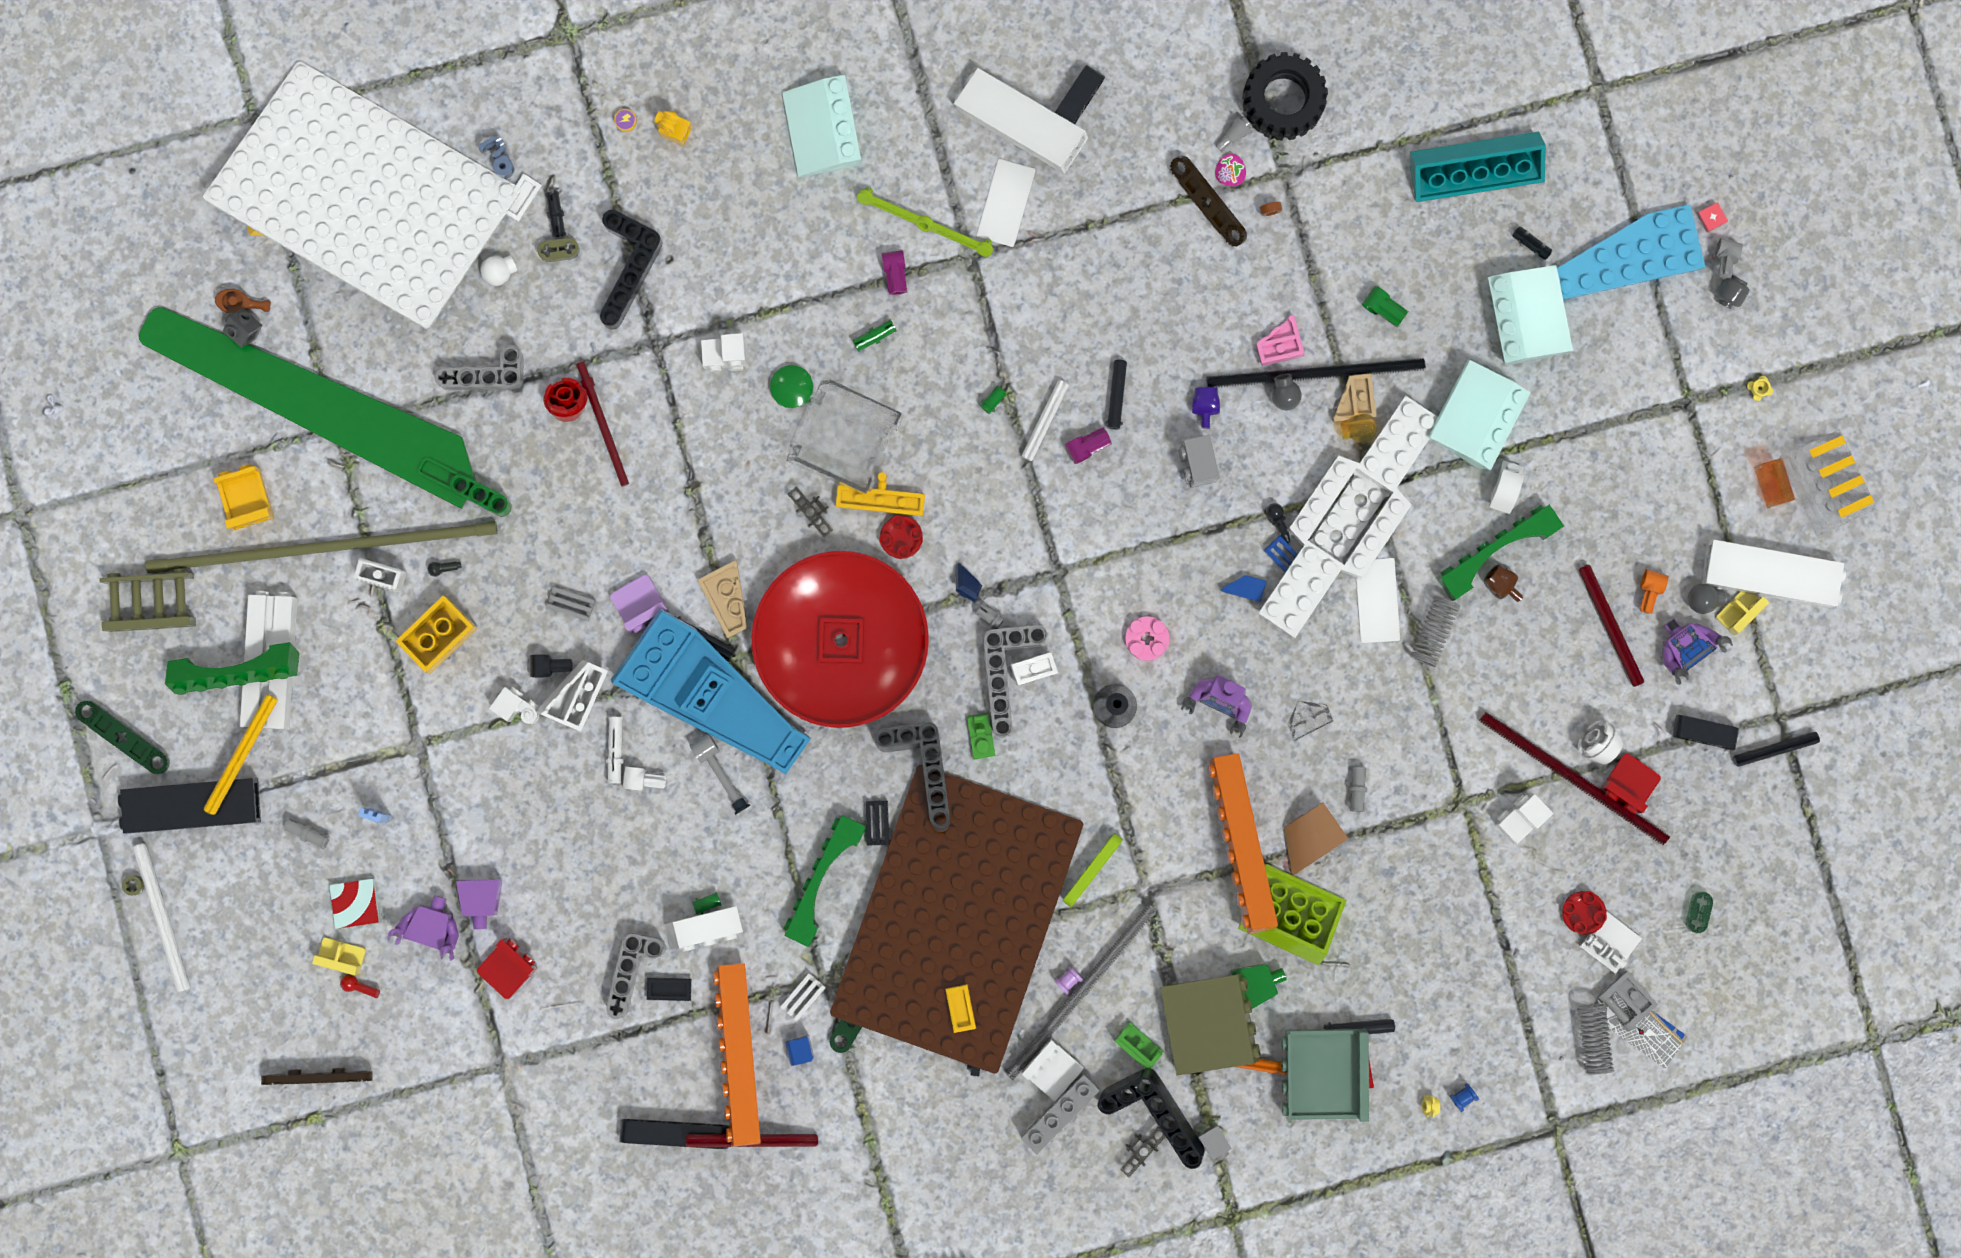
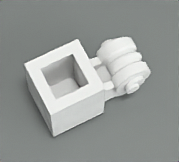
M504 687L489 708L508 722H511L518 712H522L521 719L527 724L536 723L540 717V714L536 712L540 705L531 699L527 702L522 698L523 693L515 687L511 689Z

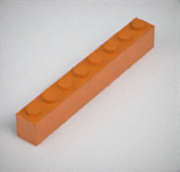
M1240 754L1214 757L1210 765H1208V773L1210 778H1213L1215 784L1213 786V795L1219 802L1217 812L1219 820H1223L1224 829H1222L1224 842H1227L1229 847L1227 858L1228 862L1233 865L1232 881L1234 885H1237L1239 892L1237 894V903L1243 910V915L1241 916L1243 928H1247L1248 934L1274 930L1278 923Z
M745 963L720 965L713 972V983L718 986V994H715V1006L720 1009V1016H717V1029H721L722 1038H719L718 1043L719 1051L723 1052L724 1061L720 1062L721 1074H725L726 1083L722 1084L723 1097H727L728 1106H724L725 1120L729 1119L730 1127L726 1129L727 1142H731V1147L757 1145L761 1141Z

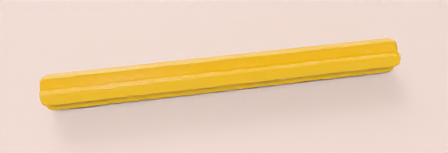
M267 694L264 697L204 806L205 812L211 815L216 814L277 703V698Z

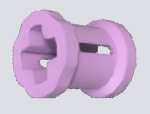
M1069 966L1068 971L1059 979L1055 978L1054 981L1067 995L1069 990L1077 982H1082L1083 979Z

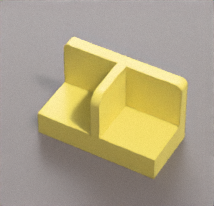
M1739 592L1716 615V619L1734 636L1739 634L1770 602L1764 596L1758 598L1752 593Z
M323 938L319 954L314 955L312 964L351 975H359L366 948L330 938Z

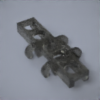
M797 486L787 494L798 506L795 512L798 514L802 511L809 519L810 523L807 525L809 528L814 525L824 538L833 531L821 516L823 513H827L829 507L822 505L819 501L820 496H814L813 500L809 502ZM797 491L800 498L795 499L792 493ZM804 500L805 503L801 506L799 502ZM814 503L821 509L820 512L814 508ZM808 508L814 509L812 516L806 514ZM822 525L828 528L826 533H823L820 529Z
M1159 1126L1147 1139L1143 1140L1141 1134L1138 1136L1135 1133L1136 1138L1130 1145L1125 1144L1128 1147L1126 1150L1133 1152L1131 1157L1120 1168L1128 1178L1141 1164L1145 1167L1144 1161L1153 1151H1159L1156 1147L1166 1137L1163 1133L1159 1139L1155 1138L1154 1135L1157 1131L1162 1132ZM1150 1139L1155 1141L1154 1145L1149 1142ZM1140 1140L1143 1144L1135 1151L1133 1147ZM1141 1148L1148 1150L1146 1156L1140 1155L1139 1151ZM1133 1158H1135L1138 1161L1137 1164H1133ZM1128 1164L1133 1166L1129 1173L1125 1171V1167Z

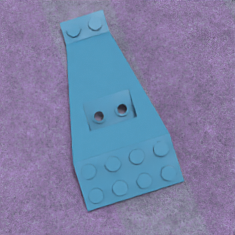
M661 608L611 679L613 684L643 701L765 762L787 774L811 739L806 733L791 726L694 627ZM711 681H715L713 685H709ZM703 699L701 703H697V701Z

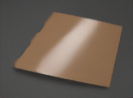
M1323 802L1284 827L1291 874L1295 875L1349 839Z

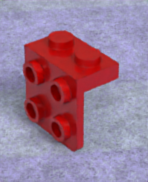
M1623 754L1601 789L1606 792L1605 795L1615 802L1618 800L1623 803V807L1630 813H1644L1648 807L1645 802L1660 782L1661 776L1630 754Z
M503 938L495 945L496 949L477 968V973L503 998L510 999L538 967L531 956L527 953L524 955L518 950L519 946L510 938Z

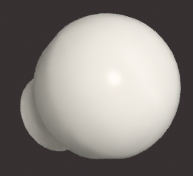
M511 255L504 258L501 256L488 257L482 263L480 271L486 283L492 286H500L508 281L512 273L518 270Z

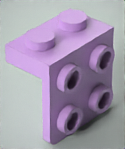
M648 575L639 577L613 592L610 596L629 633L634 632L637 634L646 629V624L651 622L660 608L669 612Z

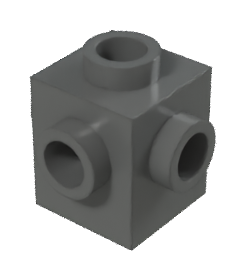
M242 308L236 313L231 312L226 317L223 332L243 348L256 340L262 324Z

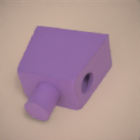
M502 879L456 881L462 916H473V929H487V916H494L498 913Z

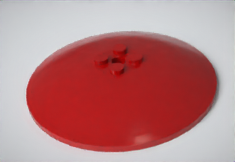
M830 551L812 555L798 561L782 572L771 583L758 605L751 636L752 652L757 672L772 697L783 708L802 720L832 728H850L868 724L884 717L897 708L910 695L919 681L925 667L929 646V632L925 612L911 585L888 564L866 554L850 551ZM840 634L845 635L848 639L847 644L843 647L835 644V638Z

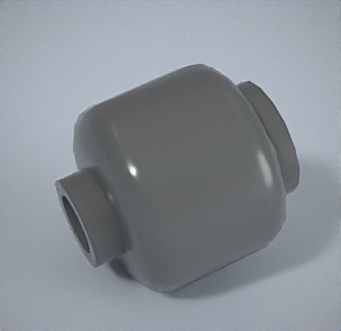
M1734 275L1731 278L1724 279L1716 292V296L1721 299L1719 304L1729 309L1732 306L1741 307L1749 294L1748 283Z

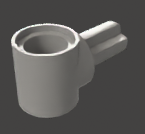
M1722 238L1719 239L1715 250V258L1720 263L1718 275L1721 276V279L1731 278L1733 264L1739 261L1743 244Z

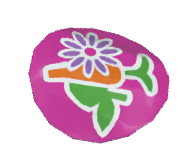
M1233 153L1222 157L1216 166V179L1219 183L1226 186L1242 184L1246 177V167L1243 160Z

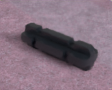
M1519 226L1514 231L1512 236L1518 241L1521 240L1522 244L1534 253H1539L1538 256L1546 260L1551 255V248L1547 245L1543 246V242L1532 234H1527L1526 230Z

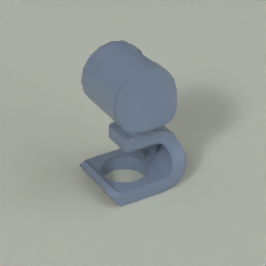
M490 137L479 145V151L483 154L497 145L496 151L491 154L493 159H496L493 163V169L499 177L508 179L514 174V166L511 160L506 155H503L506 151V145L499 137Z

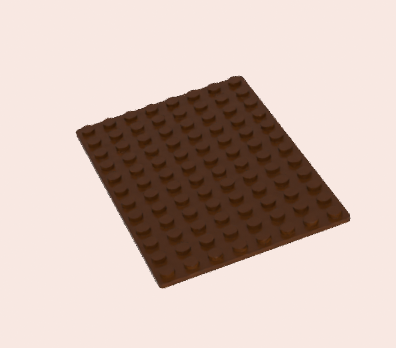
M918 765L830 1014L835 1018L996 1074L1000 1069L1084 824L1081 820L944 773L951 822L946 831L937 832L930 823L923 765ZM932 773L929 776V780L938 781L941 775ZM935 794L931 800L934 803H939L943 800V796ZM940 815L935 818L934 822L941 825L945 823L946 818ZM968 985L976 1029L954 1033L945 989Z

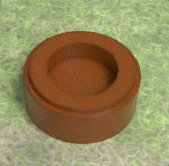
M1272 202L1259 207L1262 216H1271L1282 211L1281 202Z

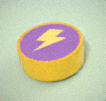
M622 109L616 113L614 122L620 131L630 132L636 127L637 119L631 110Z

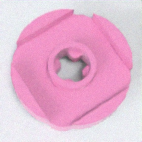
M1141 617L1132 622L1127 629L1125 635L1126 647L1139 660H1155L1163 655L1169 645V632L1162 621L1154 617ZM1146 632L1154 638L1153 641H1150L1149 645H1145V641H1141V636H1145Z

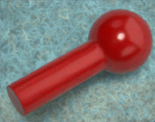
M345 975L340 981V986L345 992L355 990L374 998H378L380 995V990L358 982L354 975Z

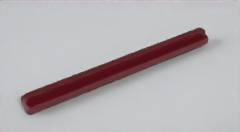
M1588 564L1579 568V573L1632 686L1636 687L1643 684L1644 679L1591 566Z
M688 1134L685 1138L687 1147H731V1142H727L726 1134ZM760 1134V1144L737 1147L818 1146V1135Z

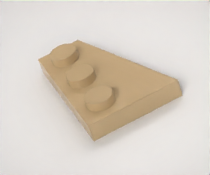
M737 560L697 580L728 639L748 629Z

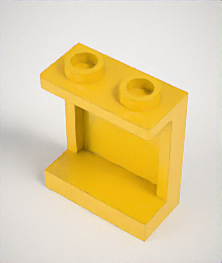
M247 464L239 467V471L232 473L231 471H224L219 473L218 477L213 478V482L217 484L227 517L225 524L228 530L235 531L274 519L260 468Z

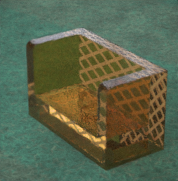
M1782 458L1754 467L1767 509L1795 500Z

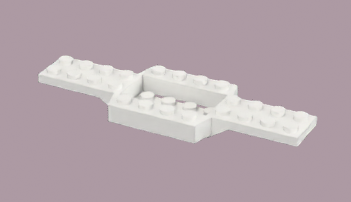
M1405 396L1360 463L1338 455L1288 528V531L1303 547L1258 614L1291 637L1296 638L1339 572L1359 579L1363 578L1412 505L1397 487L1429 441L1428 435L1438 418L1436 415ZM1353 474V479L1351 480L1347 488L1344 490V492L1342 493V495L1340 496V498L1338 499V501L1336 502V504L1334 505V507L1332 508L1324 522L1321 524L1311 540H1308ZM1362 494L1366 497L1367 502L1365 506L1359 507L1355 504L1354 498L1356 495ZM1389 497L1384 506L1382 507V509L1380 510V512L1378 513V515L1375 517V519L1363 535V537L1361 538V540L1359 541V543L1357 544V546L1355 547V549L1353 550V552L1351 553V555L1343 564V559L1345 558V556L1347 555V553L1349 552V550L1351 549V547L1353 546V544L1355 543V541L1357 540V538L1359 537V535L1361 534L1369 520L1372 518V516L1374 515V513L1376 512L1384 498ZM1334 530H1338L1342 534V540L1338 543H1334L1330 539V533Z

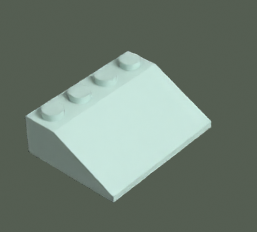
M845 75L821 79L782 92L798 178L862 165Z
M1557 265L1488 277L1504 361L1507 365L1573 351Z
M1467 360L1428 438L1474 467L1491 470L1530 392L1517 383L1471 360Z

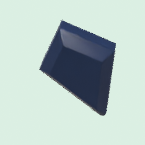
M958 563L956 565V592L960 593L963 598H968L975 602L982 584L964 566Z

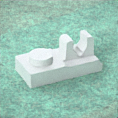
M1051 652L1010 665L1012 670L1011 676L1017 686L1058 673Z

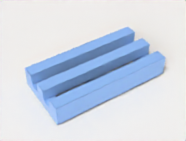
M360 808L358 814L360 815L359 817L378 823H387L391 817V814L375 811L372 808Z

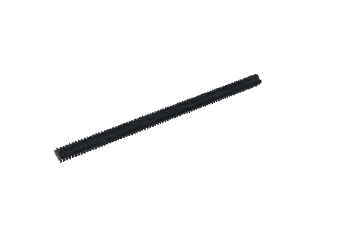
M1417 358V360L1406 359L1403 361L1371 362L1357 365L1346 364L1343 366L1311 367L1308 369L1300 368L1286 371L1275 370L1272 372H1251L1248 374L1240 373L1226 376L1215 375L1212 377L1207 376L1206 382L1207 387L1213 386L1214 388L1216 386L1217 388L1218 386L1220 388L1221 385L1222 388L1223 385L1224 387L1225 385L1230 387L1231 384L1233 387L1236 384L1238 386L1243 384L1244 386V383L1246 385L1247 383L1248 385L1250 383L1255 385V382L1257 385L1258 382L1259 384L1261 382L1266 384V381L1268 384L1269 381L1274 383V378L1281 374H1291L1292 380L1296 381L1297 379L1299 381L1300 379L1301 381L1303 379L1304 381V378L1306 380L1307 378L1308 380L1314 378L1315 380V377L1316 379L1318 377L1319 379L1321 377L1326 379L1327 376L1328 379L1329 376L1330 378L1331 376L1337 378V375L1338 378L1340 375L1341 377L1342 375L1347 377L1348 375L1353 376V374L1361 375V373H1373L1375 375L1376 372L1377 375L1378 372L1383 374L1386 371L1387 374L1389 371L1390 373L1391 371L1396 373L1397 370L1398 373L1399 370L1401 372L1402 370L1403 372L1409 370L1410 372V369L1412 371L1413 369L1414 371L1420 369L1421 371V368L1424 371L1426 365L1424 358Z

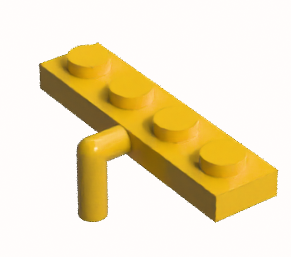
M884 472L878 474L877 489L838 485L836 508L923 517L925 494L886 490L887 476Z

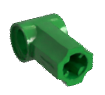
M1378 286L1373 287L1362 303L1366 310L1374 315H1380L1395 327L1399 326L1409 312L1390 299V295Z

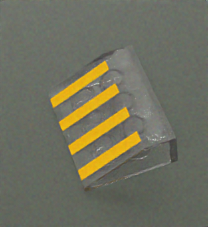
M1840 429L1779 456L1780 460H1783L1782 464L1785 466L1784 468L1816 536L1877 509Z

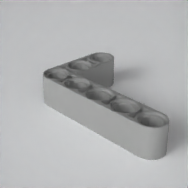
M1041 625L992 629L984 635L992 728L994 734L1000 738H1005L1012 732L1005 649L1034 647L1044 644L1047 639V631ZM1034 630L1043 632L1044 637L1041 641H1034L1031 638V633ZM1012 632L1020 633L1022 640L1019 643L1013 644L1009 640V635ZM991 634L998 635L1000 638L999 644L996 646L989 645L987 642L988 636ZM993 656L1000 657L1002 659L1001 666L993 668L989 663L990 658ZM995 678H1001L1004 681L1002 689L996 690L992 687V681ZM997 700L1006 702L1007 707L1004 711L998 712L994 709V703ZM1001 721L1006 722L1009 726V730L1005 734H1000L996 730V725Z

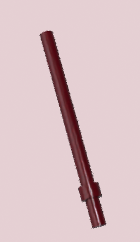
M579 362L576 365L582 379L580 383L587 392L621 487L627 486L629 481L595 392L593 377H590L585 362Z

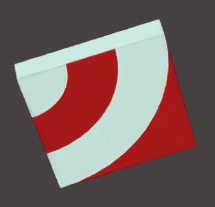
M375 879L329 885L335 929L380 923Z

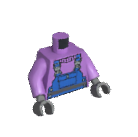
M1674 618L1664 625L1671 636L1663 642V664L1675 676L1676 683L1680 685L1681 679L1679 677L1683 676L1688 681V670L1716 650V645H1719L1720 650L1725 653L1727 649L1723 644L1729 643L1733 646V643L1728 636L1722 637L1714 630L1700 624L1689 623L1681 628Z
M1219 675L1212 679H1201L1190 693V697L1184 698L1181 710L1188 706L1190 707L1189 714H1192L1195 710L1196 701H1199L1237 719L1238 721L1234 722L1230 734L1232 735L1234 729L1240 732L1239 738H1241L1246 730L1245 723L1252 709V703L1246 696V688Z

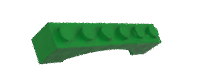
M1542 504L1531 511V517L1526 520L1522 517L1514 522L1513 526L1515 528L1509 532L1506 529L1502 530L1494 536L1497 540L1491 544L1486 541L1477 547L1478 553L1472 557L1470 554H1467L1458 560L1460 565L1454 569L1452 566H1449L1440 572L1442 577L1438 579V582L1451 601L1458 599L1474 588L1471 583L1477 571L1493 553L1503 546L1530 537H1540L1544 540L1563 528L1564 524L1550 504L1546 507H1543Z
M290 642L269 645V649L254 659L222 668L196 666L188 658L171 660L167 662L165 685L174 694L184 695L188 692H204L208 689H224L234 685L243 686L247 683L287 679L298 674L300 652Z
M844 815L840 819L836 817L831 827L834 833L831 839L826 838L821 848L825 852L821 859L817 857L812 867L815 873L812 879L807 878L802 888L806 892L802 899H797L793 907L796 913L793 919L788 918L783 930L787 931L785 937L810 947L819 926L815 925L814 910L821 881L830 865L843 851L852 845L858 846L867 826Z

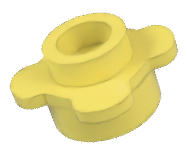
M1760 376L1758 380L1750 381L1747 384V388L1751 390L1755 401H1760L1762 397L1773 394V388L1765 376Z
M1424 1095L1422 1111L1425 1117L1430 1116L1434 1118L1435 1115L1440 1113V1101L1433 1095L1430 1097Z

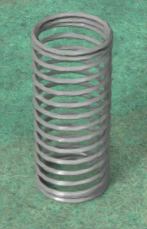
M1434 596V601L1431 602L1433 606H1430L1431 610L1428 611L1429 615L1426 616L1428 620H1424L1426 624L1422 625L1424 629H1421L1420 638L1415 643L1417 647L1413 648L1415 652H1412L1410 656L1412 659L1432 667H1436L1439 660L1418 650L1437 657L1441 655L1424 649L1419 645L1438 652L1443 651L1420 640L1427 641L1441 648H1444V645L1428 640L1423 636L1442 643H1446V641L1429 635L1424 631L1446 639L1448 636L1432 631L1427 627H1432L1446 634H1450V632L1433 626L1428 622L1447 629L1452 628L1429 617L1436 618L1450 625H1453V622L1437 617L1432 613L1456 620L1454 617L1438 612L1433 608L1440 609L1454 616L1457 615V613L1441 608L1434 603L1441 604L1455 611L1460 609V605L1456 602L1440 596Z
M1597 1004L1578 1007V1012H1582L1578 1013V1015L1603 1014L1579 1018V1020L1604 1019L1594 1022H1583L1580 1025L1605 1024L1580 1028V1030L1605 1029L1596 1032H1584L1581 1035L1606 1034L1597 1037H1585L1581 1040L1607 1039L1598 1042L1582 1043V1045L1607 1044L1599 1047H1586L1583 1050L1608 1049L1599 1052L1583 1053V1055L1609 1054L1600 1057L1584 1058V1060L1610 1059L1601 1062L1585 1063L1584 1065L1610 1064L1602 1067L1585 1068L1586 1074L1597 1075L1614 1072V1068L1611 1067L1613 1066L1611 1062L1613 1059L1610 1057L1612 1053L1609 1052L1612 1049L1608 1047L1611 1045L1608 1042L1610 1038L1607 1037L1610 1034L1606 1032L1609 1030L1606 1027L1608 1023L1605 1022L1608 1018L1604 1017L1607 1013L1603 1012L1606 1011V1005Z

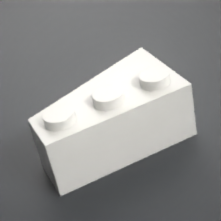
M582 660L536 712L581 732L608 671Z
M737 906L664 924L670 950L681 948L682 952L695 949L694 944L703 943V947L716 944L715 939L724 937V941L736 939L737 933L743 932Z

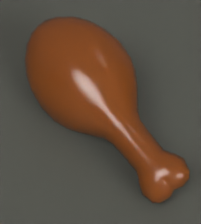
M237 289L222 290L215 297L216 306L221 311L229 314L231 312L236 313L242 308L245 310L251 308L261 309L264 312H269L271 309V301L252 300Z

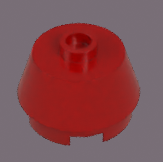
M562 378V381L556 382L553 385L550 383L547 386L543 400L544 406L557 420L571 422L578 419L583 413L587 403V392L577 380Z

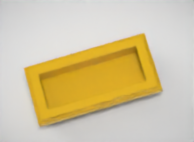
M968 985L945 989L954 1033L976 1029Z

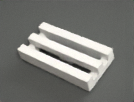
M809 973L780 1008L785 1010L795 1021H798L826 987ZM809 980H811L813 983L796 1001V1003L791 1007V1009L788 1008L787 1005L793 1000V998L804 987V985ZM817 985L819 987L817 992L800 1012L795 1014L796 1008Z

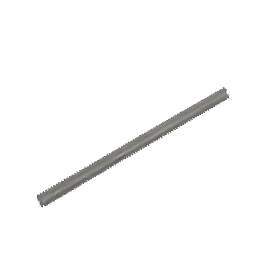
M1150 904L1146 905L1147 907L1132 922L1133 924L1128 926L1129 928L1123 932L1122 937L1120 936V939L1116 941L1117 943L1112 945L1113 947L1107 951L1104 958L1102 957L1101 962H1098L1099 964H1096L1097 966L1089 972L1086 979L1080 983L1081 985H1078L1079 987L1073 991L1074 994L1069 996L1070 998L1062 1004L1063 1007L1061 1006L1059 1011L1057 1010L1058 1013H1055L1056 1015H1053L1054 1017H1051L1052 1019L1044 1025L1043 1030L1041 1029V1032H1039L1040 1034L1033 1038V1043L1030 1042L1031 1045L1028 1044L1029 1047H1026L1027 1049H1024L1025 1051L1017 1057L1018 1060L1014 1061L1015 1064L1012 1063L1013 1066H1010L1011 1068L1004 1072L1013 1081L1021 1070L1027 1066L1030 1059L1032 1060V1057L1043 1047L1048 1038L1059 1028V1025L1072 1013L1073 1008L1083 1000L1086 993L1088 994V991L1092 989L1091 987L1110 968L1109 966L1119 957L1118 955L1128 947L1127 945L1131 943V940L1133 941L1132 938H1135L1134 936H1137L1136 934L1144 928L1145 923L1149 922L1150 917H1153L1152 915L1156 913V909Z

